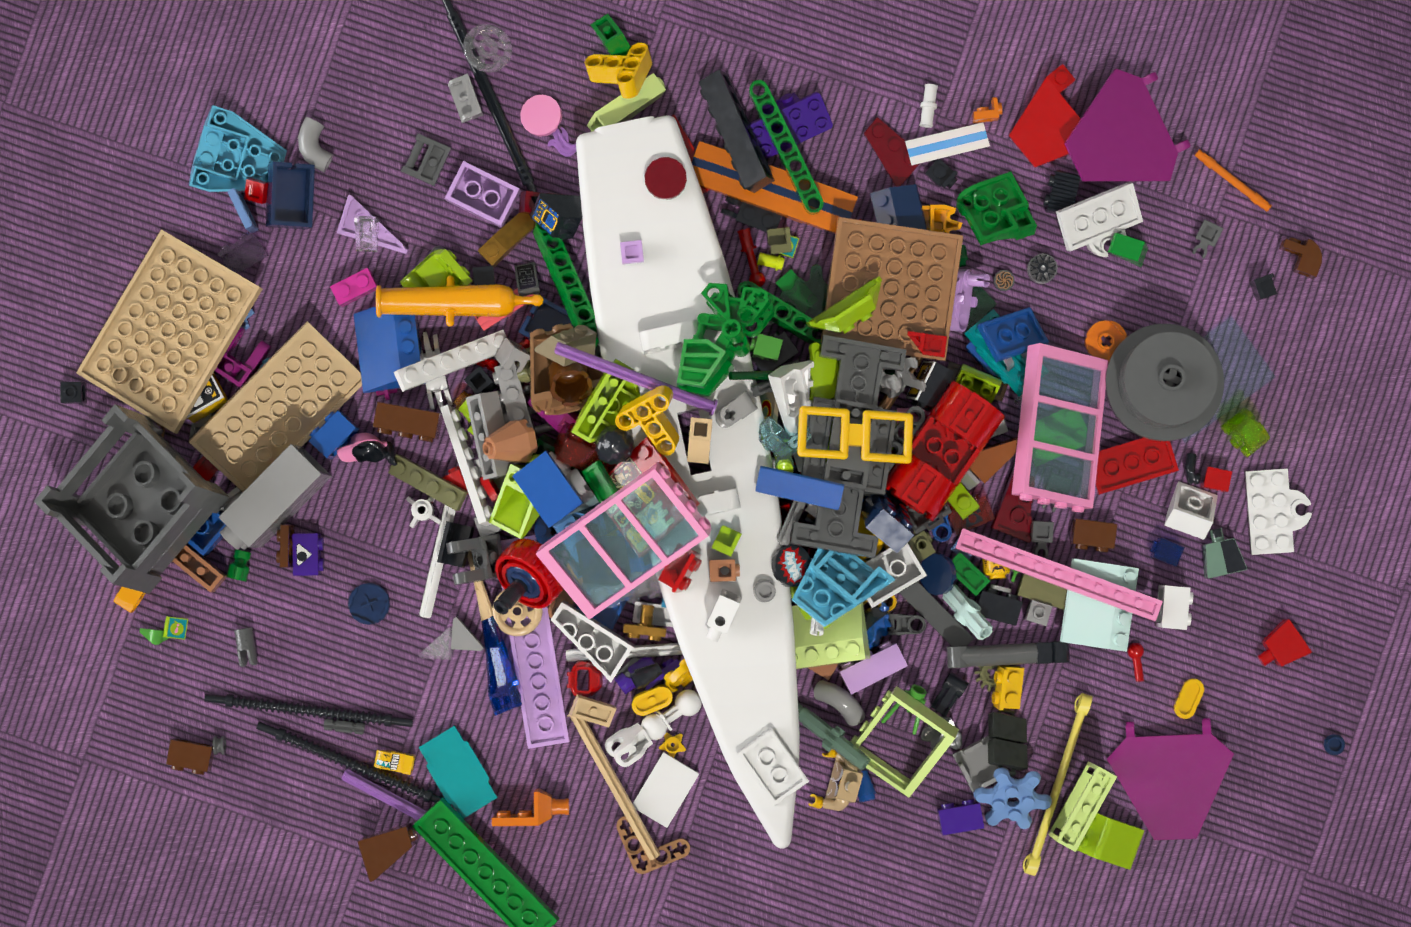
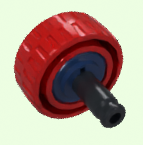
M518 539L512 542L497 559L495 565L496 575L500 584L505 589L493 604L494 609L499 614H507L509 609L517 602L536 609L548 607L564 590L536 555L539 547L543 544L531 539Z

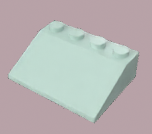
M1072 558L1071 568L1136 591L1139 568ZM1067 590L1060 642L1127 652L1132 613Z

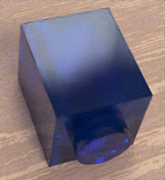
M1158 538L1157 541L1154 540L1151 544L1149 552H1152L1150 557L1172 567H1177L1185 547L1166 539Z

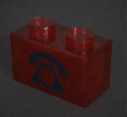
M979 494L972 496L980 508L964 520L952 506H949L951 513L948 514V521L955 536L960 535L962 529L971 530L995 519L986 496L980 497Z

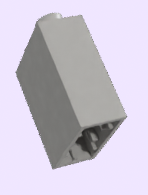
M290 444L219 516L226 524L220 531V534L237 550L240 547L243 550L247 547L262 548L277 533L280 525H285L332 476L303 447Z

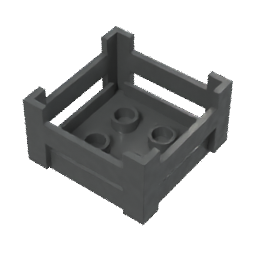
M114 404L102 419L106 425H109L60 485L57 488L47 485L34 502L46 515L57 518L102 565L100 571L112 584L150 594L161 581L162 577L160 575L210 515L212 513L217 514L230 497L217 484L206 481L161 436L164 430L154 420ZM125 432L132 434L81 496L74 494ZM80 525H86L122 565L119 566Z

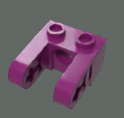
M242 326L215 369L217 373L240 388L256 373L262 361L271 350V346L262 340L245 364L231 356V352L246 330Z

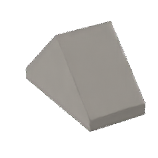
M458 616L455 617L452 626L451 649L482 651L485 648L484 645Z

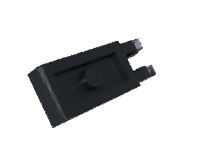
M728 196L725 201L740 207L738 214L729 209L721 210V214L767 233L768 229H776L782 217L771 211Z

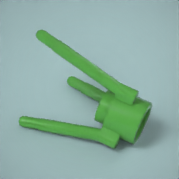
M914 684L910 690H905L907 694L923 705L925 704L926 700L924 697L927 691L923 687ZM896 703L881 722L885 723L898 709L900 704ZM917 716L914 722L913 735L917 733L920 718Z

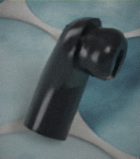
M1187 453L1184 468L1186 480L1191 485L1192 483L1199 484L1201 475L1195 473L1197 455Z

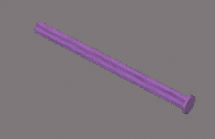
M560 342L556 344L554 349L557 355L649 390H653L661 385L668 386L673 391V399L707 411L711 416L716 409L717 399L712 401L697 394L681 390L676 386Z
M346 769L342 775L344 782L416 820L427 812L349 769ZM488 844L492 849H493L494 846H495L494 844H493V845Z

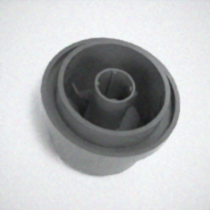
M1167 323L1143 327L1125 338L1115 349L1108 362L1105 392L1109 406L1123 426L1145 439L1174 441L1194 434L1212 419L1222 400L1224 374L1218 355L1209 342L1201 335L1184 326Z

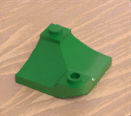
M1012 172L974 184L963 190L957 198L956 207L961 216H965L980 245L1003 239H1015L1017 241L1035 234L1037 224L1028 210L1029 203Z

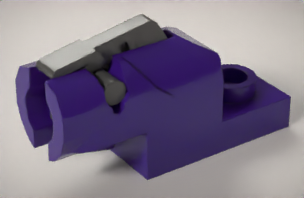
M633 657L616 674L614 679L622 691L627 694L637 689L630 677V674L634 672L633 670L655 664L651 657H643L641 659ZM670 658L661 664L663 674L647 685V690L664 679L668 672L675 671L680 666L678 658L675 660Z

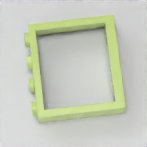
M896 686L892 692L887 691L882 698L884 702L882 706L879 707L877 705L870 715L873 718L870 722L866 720L859 729L860 735L858 737L854 735L850 742L871 759L866 766L867 769L910 798L954 741L959 729ZM894 701L944 735L911 779L861 746Z
M1088 761L1048 835L1058 843L1076 852L1117 776ZM1089 767L1095 769L1092 775L1087 773ZM1056 827L1061 830L1059 836L1053 833Z

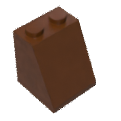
M411 823L362 837L357 841L369 882L377 879L416 844L418 833L411 826Z

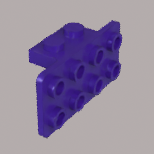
M795 92L792 94L788 93L775 101L796 145L833 127L819 92H814L802 99H799ZM767 104L762 107V112L766 115H770L774 111L771 105ZM761 118L751 122L750 125L765 159L778 154ZM778 123L771 126V130L775 134L783 131L782 126ZM788 142L780 145L782 151L792 147Z

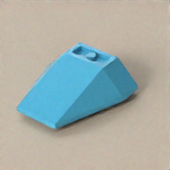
M212 105L203 126L192 164L189 186L208 192H227L232 188L238 191H245L246 179L248 178L267 182L268 164L273 161L284 162L287 150L233 111Z

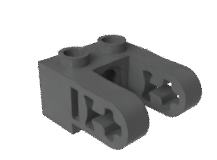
M499 534L446 544L448 554L471 551L475 570L453 574L454 585L497 579L495 565L497 559L503 553Z

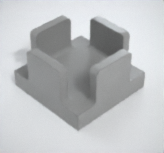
M989 735L952 754L972 792L977 788H985L996 782L994 771L998 769V766L988 763V743L991 740Z

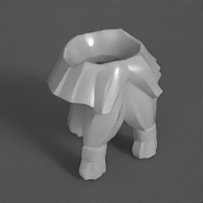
M915 357L905 358L904 370L902 372L895 371V375L886 374L883 368L879 391L886 394L888 398L899 396L904 391L906 385L924 392L927 387L926 383L923 380L916 379L914 374L909 371L910 367L915 369L918 367Z

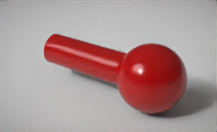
M1131 643L1127 648V653L1133 659L1136 682H1143L1144 675L1141 657L1144 654V648L1140 643Z

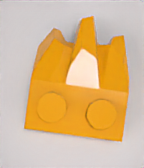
M947 205L922 206L927 230L950 233V231L961 228L962 222L950 218V215L955 213L956 208Z

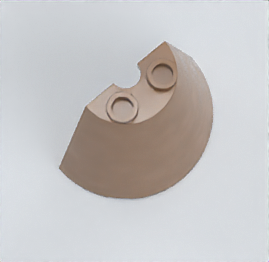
M558 324L552 328V331L536 329L530 333L531 404L538 413L544 411L545 415H561L578 411L584 407L590 397L588 395L587 398L582 400V404L576 406H564L562 402L554 399L550 391L548 376L552 360L535 352V347L550 336L558 334L563 330L572 329L571 324ZM587 366L593 384V392L604 372Z

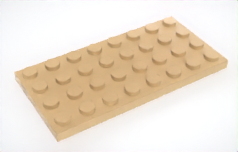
M307 321L189 440V443L244 492L290 444L302 447L311 438V432L318 426L322 427L326 422L324 419L332 411L336 412L362 386L361 372Z

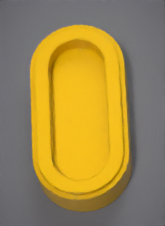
M1191 678L1184 682L1174 704V712L1178 717L1188 719L1194 715L1204 693V685L1200 680Z

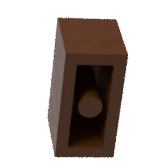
M1073 519L1070 544H1075L1076 549L1088 550V546L1096 547V551L1108 553L1109 549L1115 548L1117 524Z
M176 738L171 739L166 765H172L171 769L184 771V768L192 769L194 774L204 775L205 772L211 771L214 756L213 745Z

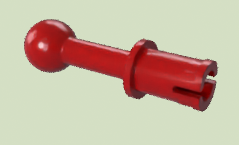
M750 228L739 230L737 233L742 247L740 251H745L751 271L749 281L762 287L765 284L766 278L758 269L753 251L757 246L753 243Z

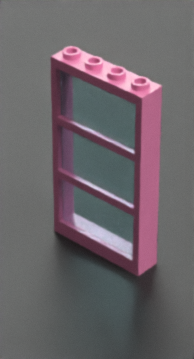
M1042 343L1028 345L1012 495L1020 496L1019 499L1024 501H1032L1034 499L1037 500L1038 504L1042 505L1052 503L1055 508L1066 509L1070 507L1073 512L1082 513L1084 509L1093 508L1106 390V372L1109 360Z
M658 462L541 545L536 555L586 617L591 619L707 538L712 528L709 520L704 516L702 517L697 511L696 504L692 500H688L684 495L681 485L672 480L669 470Z

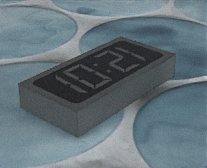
M535 262L514 266L519 296L540 293Z

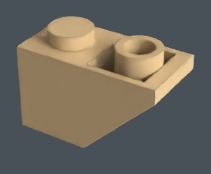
M691 417L687 462L709 464L713 419Z

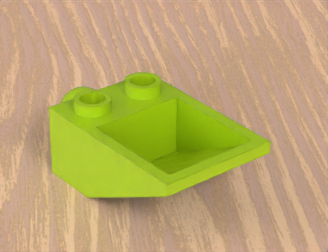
M539 454L533 455V456H532L533 458L530 460V462L533 461L535 458H537V457L540 456V455H539ZM510 464L489 523L523 539L539 517V513L512 477L525 465Z

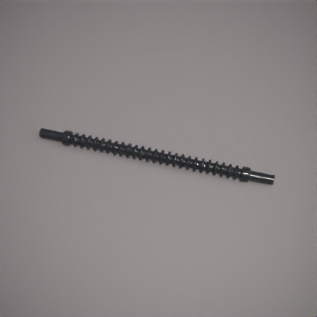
M205 694L204 702L225 704L226 707L231 708L233 705L236 708L241 706L242 709L247 707L248 710L252 707L254 710L259 708L260 711L265 709L266 712L271 710L272 713L276 710L277 713L283 711L284 714L289 712L290 715L295 713L296 716L298 713L301 716L307 714V717L313 715L314 718L318 715L319 718H322V716L325 719L331 717V720L337 718L338 721L342 718L343 721L348 719L349 722L354 720L355 723L357 721L361 723L366 721L367 724L372 722L373 725L378 723L379 726L384 724L386 727H391V725L413 727L414 719L393 717L392 714L388 713L385 715L382 713L377 715L376 712L371 714L370 711L368 713H365V711L359 713L358 710L353 712L352 709L347 711L346 708L342 711L341 708L335 710V707L329 709L328 706L323 708L322 705L318 708L317 705L311 707V704L305 706V703L294 705L293 702L288 704L287 701L282 703L281 700L277 703L275 700L270 702L269 699L264 701L263 698L258 700L257 697L254 700L252 697L246 699V696L240 698L239 695L235 697L233 694H227V696Z
M260 721L256 729L275 736V739L282 742L284 740L285 744L290 742L291 746L301 747L302 751L306 749L307 753L311 751L313 755L318 754L319 758L323 756L324 760L327 758L329 762L333 760L335 764L340 763L341 767L345 765L346 769L350 767L351 771L357 770L358 774L362 772L363 776L367 774L368 778L374 777L373 780L379 779L380 783L384 781L385 785L395 786L396 790L400 788L401 792L405 790L407 794L412 793L413 797L417 795L418 799L422 797L425 802L437 803L442 798L434 794L433 790H424V787L419 788L418 784L414 786L413 782L409 784L408 780L402 781V778L397 779L396 775L392 777L391 773L386 774V771L380 772V768L375 770L374 766L369 767V764L364 765L363 761L359 763L358 759L354 761L352 757L342 756L341 752L337 754L336 750L332 752L330 748L325 749L324 745L320 747L319 743L315 745L314 741L308 742V739L303 740L302 736L298 738L297 734L291 735L292 732L287 733V730L283 728L277 729Z

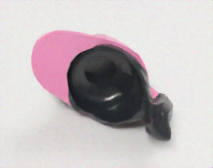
M371 433L354 434L349 445L337 450L338 457L344 462L358 461L362 463L368 461L376 463L386 459L390 465H397L394 445L391 442L380 441L379 438Z

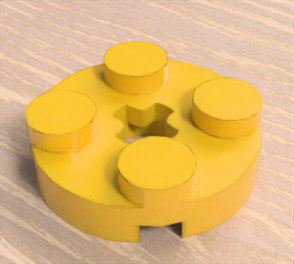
M685 659L679 663L680 666L675 671L672 670L664 676L665 685L671 692L678 691L677 686L682 685L685 687L693 681Z

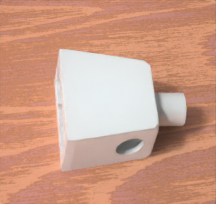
M725 589L722 590L707 623L710 627L706 635L707 638L718 642L722 632L727 633L742 600L741 596ZM718 616L724 617L725 620H718Z

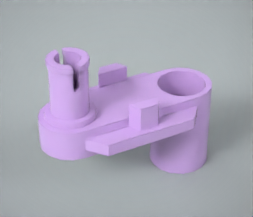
M958 269L950 331L964 332L967 329L970 307H976L978 302L977 297H972L973 286L987 288L990 283L982 280L990 281L988 274H973L970 269Z

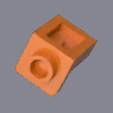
M993 97L991 100L992 110H989V107L977 108V111L972 114V122L998 121L999 115H1002V103L998 102L997 97Z

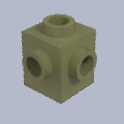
M924 530L918 534L914 532V536L908 542L919 562L935 553L931 544V536Z

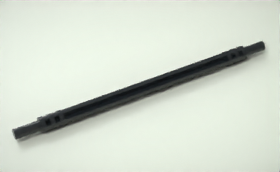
M442 0L448 14L447 19L457 37L522 184L526 186L528 191L537 192L532 173L472 45L458 11H455L451 0ZM531 197L535 204L538 197Z

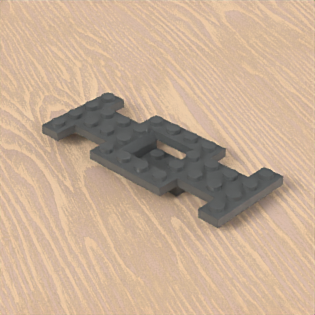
M823 335L819 357L840 360L834 400L813 397L812 406L848 409L850 411L851 424H862V416L865 410L897 412L881 409L877 406L883 368L902 372L904 370L907 350ZM810 415L806 448L827 450L831 423L833 421L829 450L840 451L841 417ZM871 419L870 453L891 454L895 420ZM849 446L848 458L845 460L827 458L826 462V458L804 457L801 475L845 485L839 510L817 506L815 525L799 522L793 523L790 544L875 558L878 537L858 533L863 494L865 492L885 495L890 463L863 461L861 459V447Z

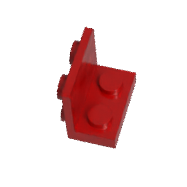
M678 542L674 551L684 544ZM689 549L665 566L658 580L672 587L671 591L674 593L686 591L692 581L689 577L692 572H696L702 563V560H700L702 554Z

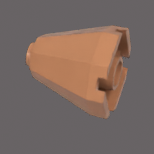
M526 419L509 421L485 438L482 447L483 452L492 460L514 463L530 462L533 458L532 454L536 453L538 449L535 431L532 427H527L528 421Z

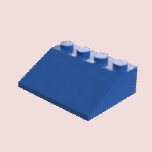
M376 306L353 314L363 393L400 388L394 372L423 360L417 315L382 314L378 318Z

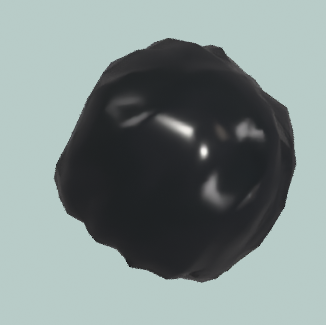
M616 425L607 426L601 431L596 442L595 451L598 458L611 465L625 462L631 456L634 449L632 434L628 430L619 429Z

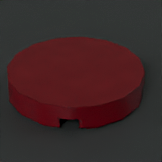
M661 157L652 161L644 175L645 185L649 193L658 199L671 200L679 196L685 189L687 182L686 171L683 165L670 157Z

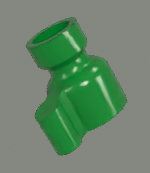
M235 549L233 555L235 560L229 564L226 577L247 582L250 570L247 561L250 560L251 553Z

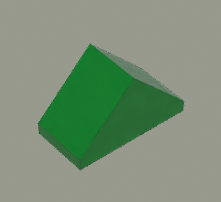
M1114 233L1108 253L1138 267H1142L1148 246L1144 241Z

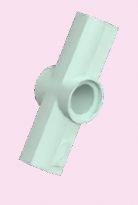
M954 585L947 594H943L942 598L955 612V619L964 626H967L977 639L983 640L991 635L993 626L981 614V607L972 599L967 598L957 585Z

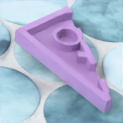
M348 195L337 234L407 255L409 250L354 197Z

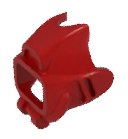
M577 661L571 672H567V688H571L575 697L576 695L584 697L593 696L603 687V673L592 662ZM578 670H588L589 685L587 690H577Z

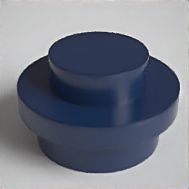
M1331 734L1324 740V749L1331 755H1338L1343 752L1345 741L1340 735Z

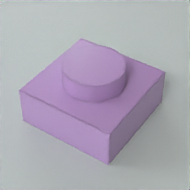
M641 240L620 242L623 265L644 262Z

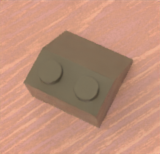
M577 325L575 328L563 330L558 334L550 336L535 347V352L565 367L576 361L555 354L556 344L560 342L595 356L597 333L588 329L585 325Z

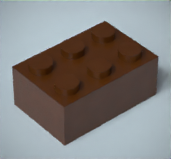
M377 402L373 427L377 428V432L381 434L392 435V432H398V436L413 439V435L419 436L421 441L433 443L434 439L439 440L443 416L436 412Z

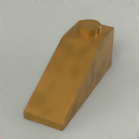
M518 213L478 250L479 254L495 268L534 229L536 222L531 219L529 214Z

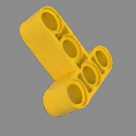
M641 42L632 45L627 56L593 54L588 56L584 63L590 81L618 84L621 96L630 99L637 96L652 66V59L647 44Z
M661 385L621 407L615 419L616 426L621 430L627 431L640 425L660 454L666 456L673 454L679 442V435L663 413L669 407L673 398V391L668 386ZM658 396L663 397L666 401L660 400ZM641 406H645L648 410L642 409ZM623 415L628 416L631 420L624 418ZM652 423H656L660 427H655ZM664 440H668L672 444H667Z

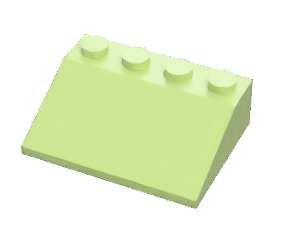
M863 602L832 622L830 627L823 629L824 634L819 636V631L818 636L810 634L811 619L806 620L798 605L792 606L796 669L871 659Z

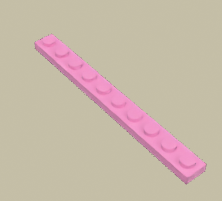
M962 529L955 548L1154 622L1157 619L1163 602L966 529Z

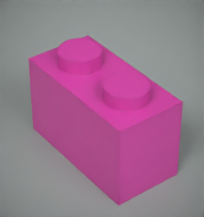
M366 268L330 286L338 304L344 307L376 291L377 283L371 271Z

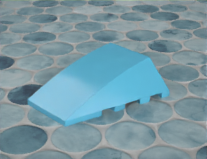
M817 549L792 601L822 626L826 627L894 582L895 579L880 566L873 570L856 555Z

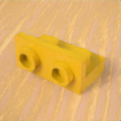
M998 665V669L994 673L995 692L992 693V704L998 710H1003L1004 708L1020 709L1024 668L1022 666Z

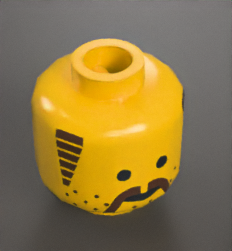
M982 559L983 573L985 576H989L990 580L1006 578V575L1010 573L1009 568Z

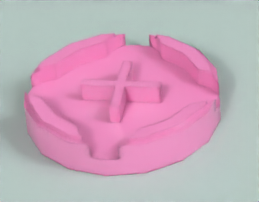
M543 94L535 95L522 106L520 113L521 122L524 128L531 134L539 137L548 136L557 130L562 120V109L552 97Z

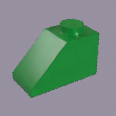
M609 14L590 24L610 55L626 56L631 47L623 32Z

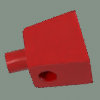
M1284 619L1261 641L1266 650L1258 655L1257 658L1264 667L1273 660L1277 666L1282 667L1310 654L1312 651L1290 619Z

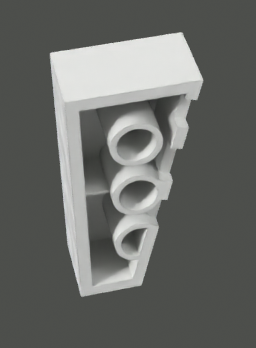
M565 600L561 602L551 618V621L612 682L633 649L634 644L595 619H588L581 610Z

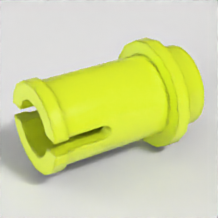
M760 252L757 265L775 268V271H778V269H783L785 258L781 257V255L774 256Z

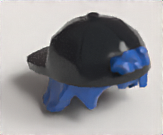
M884 602L881 603L880 607H871L866 611L864 610L869 650L879 646L881 637L888 634L887 627L892 626L888 620L890 615L889 607Z

